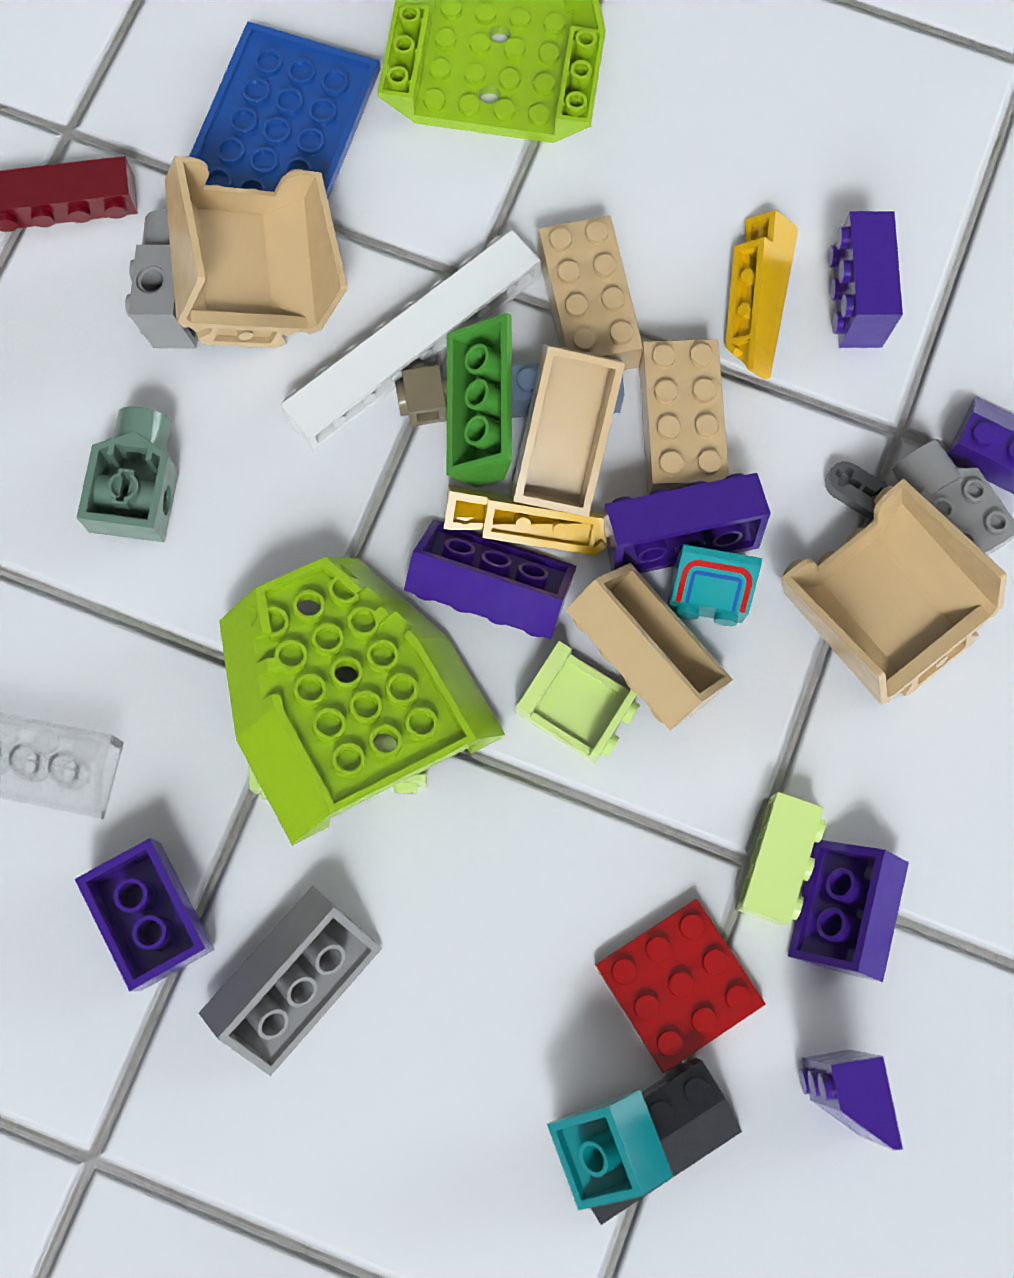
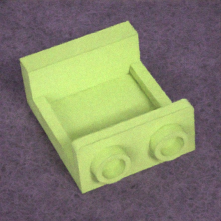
M558 641L518 703L516 714L596 763L601 754L608 758L620 739L614 732L621 721L628 725L637 712L640 704L634 700L638 693L624 688L571 655L572 648Z

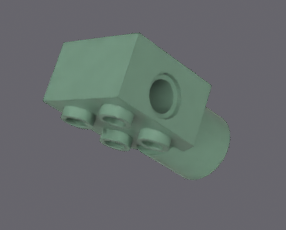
M123 407L118 412L113 438L92 445L76 517L89 533L165 542L178 476L176 466L166 453L172 427V421L169 417L148 408Z

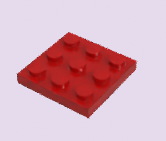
M698 899L688 903L594 965L662 1073L667 1072L766 1005Z

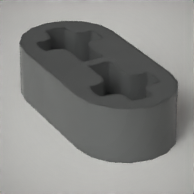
M851 462L835 464L825 479L826 490L832 497L869 519H874L875 507L870 504L872 501L871 497L879 494L885 487L889 486ZM846 474L850 477L848 484L841 487L837 483L840 477Z

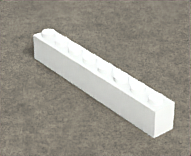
M513 230L503 237H495L488 243L482 253L475 258L469 257L463 261L458 267L457 272L447 279L442 278L435 282L430 288L429 293L418 301L412 300L407 303L401 310L400 315L390 322L385 321L374 329L372 336L361 344L356 343L350 346L343 354V358L332 366L327 365L321 368L315 374L314 379L303 388L298 387L292 390L285 397L284 402L280 404L286 421L311 450L314 451L396 388L395 381L403 380L402 370H408L417 364H428L447 349V333L484 321L538 280L540 277L541 260Z

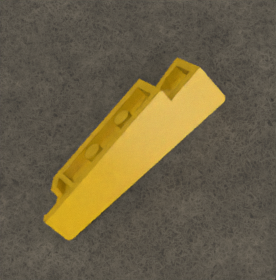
M777 210L745 219L746 243L734 246L725 347L738 357L749 371L762 379H769L771 377L798 235L797 226Z
M448 485L444 529L482 530V538L596 555L606 548L604 513L590 510L589 517L514 502L510 495Z

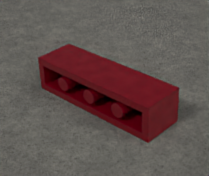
M126 156L0 171V231L12 232L17 228L33 226L46 228L53 224L67 222L85 223L92 219L108 217L120 219L126 215L138 214L135 178Z

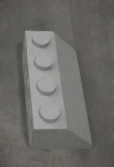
M311 886L198 1014L218 1040L271 1076L382 948L337 906Z

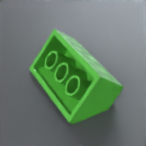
M508 313L447 333L446 475L474 487L504 480L512 462L511 315Z

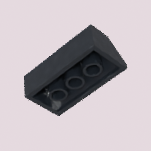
M696 1057L641 1092L673 1177L742 1132L721 1089L703 1060ZM655 1189L641 1197L592 1207L591 1210L600 1225H602Z

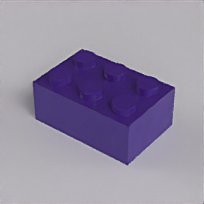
M850 211L844 225L838 227L835 244L830 245L828 250V267L833 268L834 278H832L830 284L831 301H836V312H834L832 319L833 334H838L839 348H882L903 315L895 211Z
M149 838L74 879L129 992L143 991L215 950L160 842Z

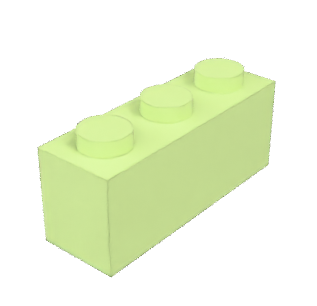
M780 792L770 796L737 903V911L780 926L790 925L791 919L797 920L803 905V897L799 896L803 880H809L815 864V859L810 857L814 842H820L826 827V820L821 819L824 807Z

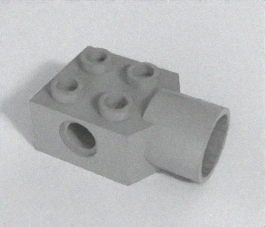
M155 210L145 216L142 245H136L135 260L130 262L129 273L132 285L131 294H127L125 299L126 313L153 348H196L197 333L190 327L183 328L177 323L167 210Z
M933 440L916 449L892 468V472L899 482L904 478L987 556L1005 546L1014 538V519L978 468H957L938 440Z

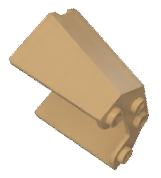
M174 156L164 181L177 323L183 328L190 327L197 333L198 340L204 345L276 348L287 344L286 337L297 332L313 334L322 330L348 288L322 173L293 169L281 178L274 192L253 188L222 187L220 185H205L209 177V171L204 161L190 156Z
M904 478L894 487H885L874 500L876 504L874 508V521L865 528L860 527L853 531L847 538L846 544L836 552L830 551L826 553L817 564L812 559L795 560L786 568L781 577L784 594L881 705L890 702L899 692L904 696L913 693L971 646L979 636L976 630L994 617L1003 607L1007 582L1006 572Z

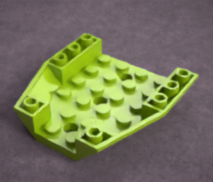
M396 0L377 95L415 124L555 143L591 127L606 31L599 0ZM496 34H504L509 39L506 42L497 43L491 38ZM485 94H494L499 99L495 103L488 104L480 98Z
M325 556L255 587L219 620L236 742L292 846L328 828L330 818L465 749H468L470 754L505 737L503 729L449 638L359 558ZM311 600L319 605L320 610L315 615L307 616L300 613L297 607L301 602ZM342 666H349L357 672L358 677L353 682L343 683L336 678L335 671ZM388 734L395 739L397 746L390 752H381L376 749L373 740L378 735Z

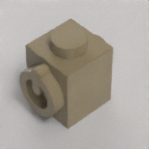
M417 364L408 370H402L403 380L395 381L400 417L409 415L411 427L447 421L445 403L447 401V378H441L439 365Z

